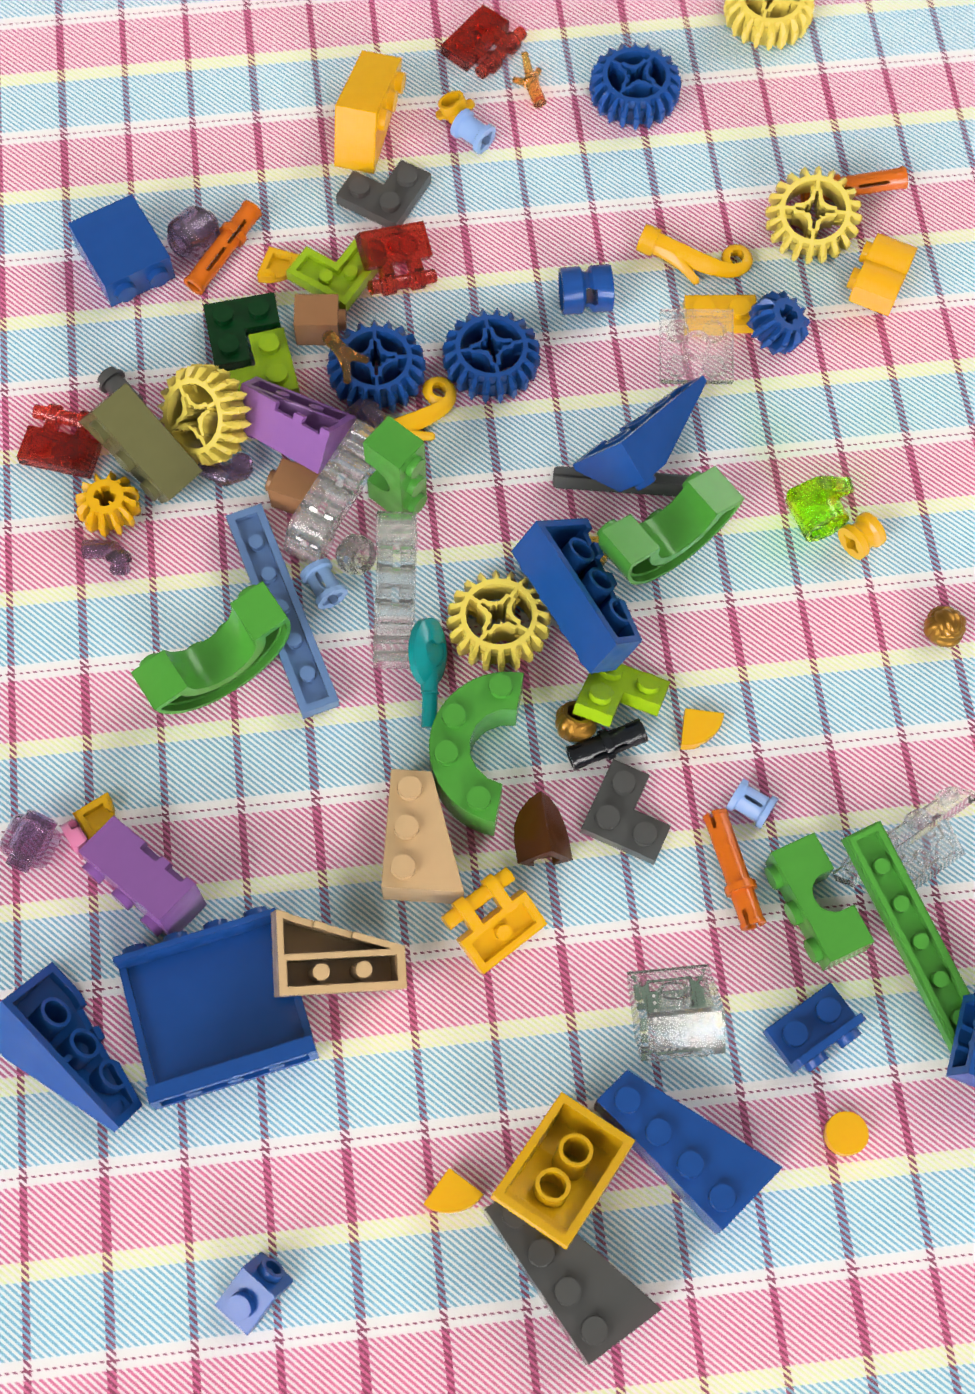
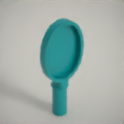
M423 618L415 623L410 634L408 646L410 669L415 680L421 685L422 728H432L437 715L438 683L444 675L447 663L446 637L442 626L434 618Z

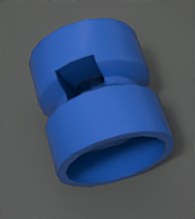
M610 264L590 265L587 271H582L579 266L559 268L558 290L562 315L582 314L585 308H589L592 313L613 311L614 281Z

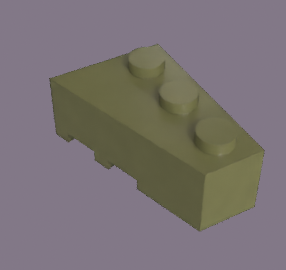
M127 383L112 392L78 421L114 456L123 469L130 472L140 482L143 492L153 501L157 499L161 503L170 501L203 471Z

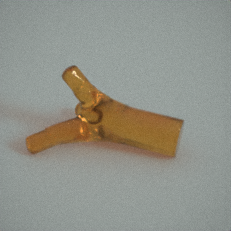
M524 51L521 55L525 78L513 77L512 82L526 88L534 107L541 108L547 102L539 83V76L542 70L537 67L533 71L528 52Z
M327 330L322 335V341L336 355L341 365L344 383L350 384V363L358 361L367 364L369 357L351 349L333 330Z

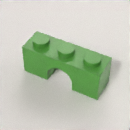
M388 415L363 442L365 462L376 469L367 479L368 495L370 499L401 522H404L411 514L416 515L427 502L425 442Z
M815 833L770 853L765 862L766 868L764 871L770 886L774 890L779 889L786 902L784 910L787 918L793 926H799L806 939L803 941L805 951L813 963L818 962L821 969L825 971L865 952L875 942L855 905L841 911H829L822 908L816 902L813 895V885L827 879L834 867Z

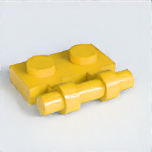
M504 867L494 876L492 874L487 875L480 881L481 886L466 898L460 896L451 903L452 909L441 916V920L449 930H452L462 921L468 927V930L456 940L477 971L483 975L547 925V922L526 891L520 889L509 897L504 888L511 884L515 877L507 867ZM492 898L498 907L480 920L475 911Z

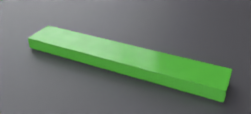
M877 821L841 839L951 1053L962 999L964 995H968L970 992L881 821Z

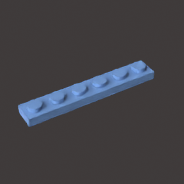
M262 504L226 515L228 526L251 585H257L263 581L290 620V635L278 655L302 718L305 719L340 706L338 696Z

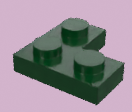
M274 292L203 305L214 365L219 366V369L230 371L252 366L246 336L281 328Z

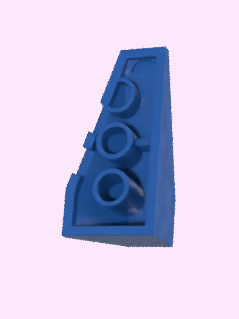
M702 375L674 389L646 410L647 413L621 427L619 434L593 447L572 464L574 469L618 492L631 487H635L639 491L652 484L656 480L654 474L667 463L707 382L705 377Z
M51 962L0 1002V1054L6 1060L115 1132L143 1105L120 1063L110 1059L101 1042L105 1036L99 1026L93 1027L83 1010L87 1003L81 992Z

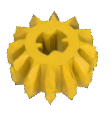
M110 471L106 479H101L95 473L93 484L82 482L81 488L83 493L75 495V502L78 506L76 513L79 520L85 522L87 530L91 533L99 530L100 534L106 538L111 530H115L121 536L123 532L122 526L134 527L135 520L133 516L141 514V507L138 502L140 496L138 490L131 486L130 480L126 476L117 480L116 475Z

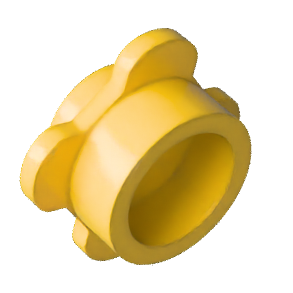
M451 91L440 98L438 102L439 110H437L435 115L438 120L445 119L452 124L462 110L466 108L472 110L475 103L473 99L466 100L461 91Z

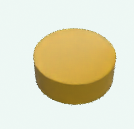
M842 1111L828 1119L824 1126L823 1137L827 1147L833 1153L849 1157L864 1149L868 1142L869 1131L865 1121L859 1115L849 1111Z

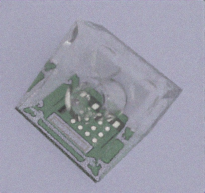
M709 964L627 972L634 1036L641 1061H665L670 1058L706 1057L711 1054L725 1053V1009Z

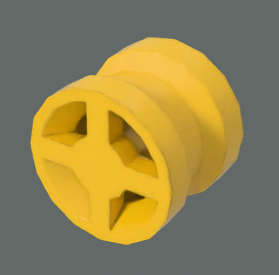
M868 512L859 514L855 518V523L852 525L846 524L838 531V538L843 548L849 555L858 560L866 557L870 552V548L880 547L887 540L886 532L880 521Z

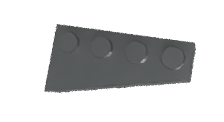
M496 1201L484 1209L485 1217L585 1365L591 1364L662 1310L578 1234L566 1250Z

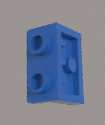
M830 982L765 1029L763 1034L793 1074L802 1067H805L808 1073H810L829 1059L824 1051L832 1045L838 1043L842 1049L859 1037L862 1033L857 1027L866 1018L862 1013L855 1015Z

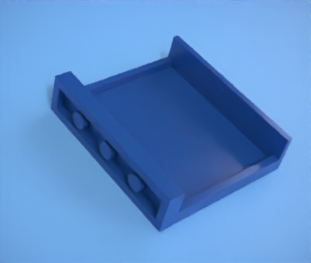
M266 906L255 907L244 912V917L229 922L227 919H216L204 924L203 930L187 934V931L174 932L164 936L161 943L148 947L145 943L134 944L124 948L122 955L112 957L114 964L119 969L148 1085L145 1087L148 1102L155 1110L319 1059L302 996L274 997L271 912L276 910V908L268 910Z

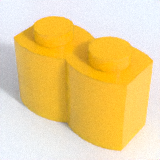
M877 233L873 243L866 241L858 260L864 264L861 269L854 267L846 288L852 290L848 301L889 316L918 248Z

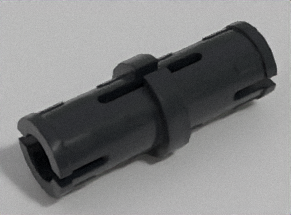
M637 718L609 731H606V729L599 730L596 736L567 746L565 750L573 770L576 771L605 758L612 760L616 758V754L648 742V737L642 722Z

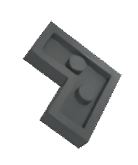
M400 160L386 182L382 184L353 170L336 194V202L352 212L398 232L430 185L431 173Z
M613 759L581 827L580 833L654 865L671 825L635 810L649 779V774Z

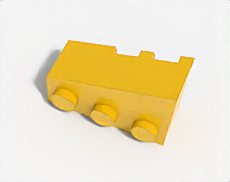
M361 51L335 104L334 166L371 174L375 173L391 117L396 110L398 94H403L405 89L406 73L401 72L402 58Z

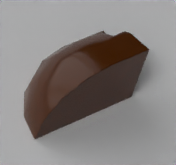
M540 791L529 798L519 811L514 825V845L517 863L534 866L535 860L551 857L553 865L571 861L573 859L570 842L563 818L550 797Z

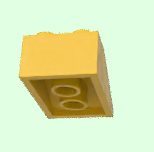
M561 1092L491 1195V1198L567 1250L623 1164L635 1140Z

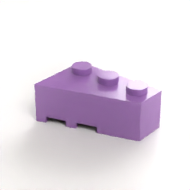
M254 377L241 384L240 391L247 393L243 400L244 406L252 408L245 413L246 420L252 424L244 428V432L248 437L259 440L317 474L345 458L356 416L259 377Z
M115 816L78 851L86 861L82 866L83 870L98 884L104 879L115 888L111 895L128 911L134 905L144 914L140 919L141 923L156 937L162 932L168 935L182 931L207 905L195 882L188 877L183 879L171 868L173 865L163 856L159 857L154 853L143 839Z

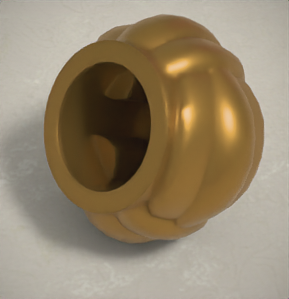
M937 606L929 611L924 621L923 631L932 643L940 647H954L962 640L966 632L967 621L958 610L949 606Z
M569 701L558 708L555 727L559 736L566 741L583 742L595 734L597 729L596 722L572 714L576 701Z

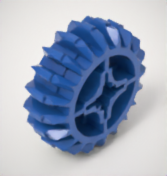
M636 42L627 48L621 43L618 51L609 48L606 56H599L597 65H594L591 71L589 91L592 105L597 107L599 116L607 115L609 124L616 120L619 121L621 129L626 124H631L636 131L639 124H643L649 129L653 121L661 124L665 116H671L674 107L679 102L682 82L680 81L681 77L679 76L678 66L673 65L671 56L663 57L661 48L652 51L649 43L643 48L638 47Z
M482 308L479 317H475L468 312L466 322L457 320L454 330L448 331L446 342H444L442 348L444 356L443 368L447 371L448 379L452 383L456 382V388L459 393L468 390V396L471 400L477 395H482V400L485 404L490 397L495 396L498 402L501 403L504 394L515 399L518 389L526 391L529 387V381H534L537 369L540 366V344L538 340H535L533 328L526 329L524 318L514 322L512 311L505 317L500 316L498 308L494 311L493 315H487Z
M375 320L372 321L371 327H365L359 322L356 332L346 328L345 338L336 337L335 348L330 349L328 354L327 373L330 375L331 388L336 390L340 401L347 400V405L350 409L360 405L361 411L365 415L370 408H375V412L380 416L382 408L388 407L394 413L396 403L407 407L409 396L417 397L419 386H423L425 380L426 361L423 357L421 345H416V338L413 334H405L403 326L392 330V324L389 320L383 327L378 326ZM375 360H378V375H375Z

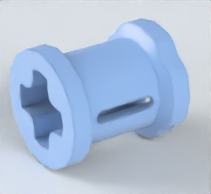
M468 108L462 110L456 116L450 129V134L457 139L462 138L473 146V151L477 154H482L491 146L496 133V128L493 125H485L474 117L473 111Z
M327 558L310 563L300 573L302 582L309 584L316 596L315 604L321 610L339 604L348 594L345 585L339 584L331 571L333 566Z
M743 778L727 804L726 809L729 811L737 810L755 821V826L761 829L776 805L778 798L775 796L767 797L750 787L749 781Z

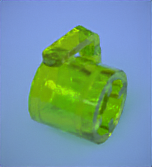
M823 475L812 478L788 490L785 503L806 541L815 542L825 539L847 524L850 518L840 498L853 493L854 488L850 477Z

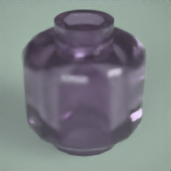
M189 206L168 223L167 241L170 248L178 256L190 260L199 259L220 234L218 220L212 212L202 207Z
M28 809L26 814L14 815L0 840V849L8 856L5 863L25 873H28L31 867L37 869L47 867L62 838L60 832L56 829L58 823L31 809Z

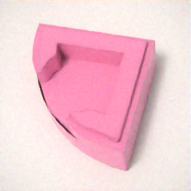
M71 819L61 825L60 828L76 854L83 860L78 851L89 840L77 821Z

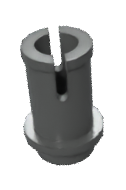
M108 367L99 375V388L102 392L110 395L127 383L143 401L142 396L125 380V373L121 369Z

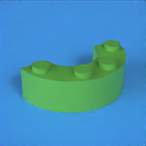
M716 466L703 473L697 471L691 474L683 482V489L674 500L663 510H655L644 522L639 524L629 514L619 521L612 519L597 532L599 548L631 584L640 585L651 582L679 566L709 542L740 507L745 498Z
M263 581L257 585H250L239 593L237 599L230 603L232 611L228 620L221 624L216 633L205 641L196 642L183 651L170 652L162 650L159 653L150 654L140 662L138 668L131 672L155 711L163 714H179L216 702L253 679L279 654L290 635L291 623Z
M496 672L467 682L451 694L441 706L430 732V771L433 774L438 797L457 820L475 831L490 836L495 835L502 798V784L488 779L476 768L470 754L475 742L486 731L499 726H516L523 690L524 673Z

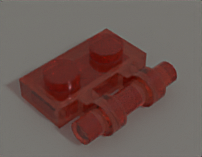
M483 4L441 44V55L465 71H468L476 63L478 66L475 68V73L479 78L485 79L490 73L494 74L502 67V61L509 54L513 55L521 48V42L527 37V32L521 26H518L513 32L509 31V21ZM493 45L497 46L494 50H489Z
M424 221L362 231L354 236L364 272L378 270L379 279L368 281L367 284L370 295L382 293L384 296L396 294L401 289L411 288L414 291L424 289L426 284L437 282L435 269L424 270L422 264L423 260H428L433 256ZM406 264L408 273L396 276L393 266Z
M50 403L48 406L35 404L32 417L44 420L45 423L43 428L28 425L17 454L19 463L91 479L102 446L96 439H91V434L78 422L90 411L82 410L80 413L64 410L62 405ZM61 424L76 427L75 435L59 432Z

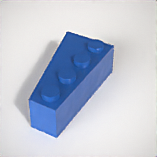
M588 518L536 521L511 551L519 563L521 571L532 583L539 594L541 602L548 608L557 622L559 630L567 638L578 655L580 663L587 669L589 674L616 670L639 646L642 638L625 601L617 598L614 593L617 582L613 573L605 572L600 559L604 553L599 548L598 543H592L588 533L592 530V526Z
M628 1070L596 1100L593 1107L605 1121L635 1140L632 1149L715 1235L723 1231L783 1168Z

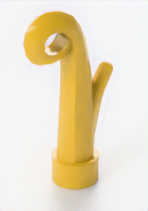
M649 224L645 225L636 247L638 252L650 257L653 254L663 259L683 273L693 285L699 283V278L693 270L717 277L734 278L748 272L753 263L751 252L743 245H729L725 248L721 260L661 233L662 229ZM737 256L741 259V262L733 264L730 257Z
M440 376L429 378L423 385V395L431 405L393 418L423 441H433L435 434L419 430L444 417L456 402L455 386L450 380ZM436 388L441 389L445 396H437L432 390ZM381 423L371 426L366 424L352 430L353 443L362 458H364L363 442Z

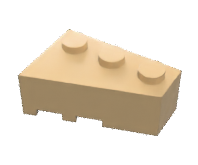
M391 769L381 882L383 900L451 904L460 896L464 897V889L432 771Z
M277 909L271 912L274 997L407 989L404 945L359 932L348 931L320 921L309 920Z

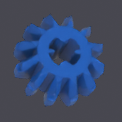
M772 291L769 294H765L752 306L748 312L750 319L746 325L754 330L751 338H757L760 341V349L768 347L772 355L780 352L785 355L788 352H792L805 340L809 334L807 327L811 321L803 315L806 308L798 306L797 297L789 299L785 291L779 294Z

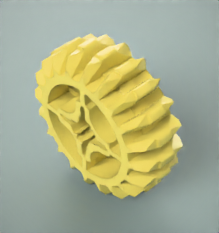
M725 0L723 12L726 17V27L732 28L733 36H741L742 44L750 41L754 44L755 49L759 45H764L769 51L773 45H776L782 50L786 43L794 45L798 38H803L809 25L812 23L815 4L814 0Z
M820 166L815 168L813 175H810L807 168L804 167L800 171L799 178L791 172L787 176V183L778 182L776 185L777 193H771L768 202L771 206L766 207L765 216L770 218V220L766 222V230L775 231L770 238L772 243L783 242L779 249L781 254L786 253L789 249L793 251L792 261H796L800 254L805 255L804 261L807 265L811 263L814 255L817 256L821 264L825 263L827 253L835 259L840 254V248L847 250L851 245L849 238H856L859 232L856 225L860 224L862 216L856 212L861 207V201L852 200L856 194L855 188L844 189L847 183L846 177L841 178L838 182L834 180V169L830 170L827 176H822ZM810 192L807 201L795 203L794 206L787 205L794 197ZM823 195L831 199L836 206L828 205L824 201ZM814 203L815 217L818 219L816 220L814 227L812 228L813 220L811 219V214L809 212L811 211L812 205ZM790 225H795L801 228L804 233V237L797 234L790 227ZM832 225L840 226L829 237L816 239L819 230L831 228Z
M192 364L187 366V368L177 370L176 376L166 379L168 388L160 391L165 401L157 406L163 411V417L159 421L165 425V428L197 465L213 466L217 465V463L227 462L229 459H232V454L242 451L240 443L249 439L244 432V428L252 425L246 420L245 413L252 408L244 406L243 400L247 393L238 391L240 381L230 378V371L219 369V366L213 364Z
M495 570L492 573V579L487 580L480 572L477 576V585L466 580L464 583L465 592L456 590L454 593V601L456 603L448 605V614L451 617L446 619V627L452 631L449 633V640L452 644H458L457 653L459 656L469 654L468 663L471 666L481 660L483 661L482 669L485 672L490 669L491 664H497L498 671L504 672L505 664L510 663L517 671L520 668V658L531 663L534 658L533 651L540 653L543 650L544 642L542 640H547L549 637L550 629L547 625L550 624L551 615L545 612L547 607L538 599L539 594L535 588L528 589L529 581L526 577L517 583L514 581L512 571L508 573L506 579H502L499 572ZM500 599V600L494 601V602L489 601V600ZM516 606H519L526 613L530 622L529 628L522 626L521 620L514 616ZM469 615L474 616L476 622L482 626L480 638L468 626L467 619ZM505 617V623H502L500 620V624L494 623V625L492 626V620L495 619L497 623V619L503 620V618ZM500 641L510 642V643H506V644H496L497 642H500Z

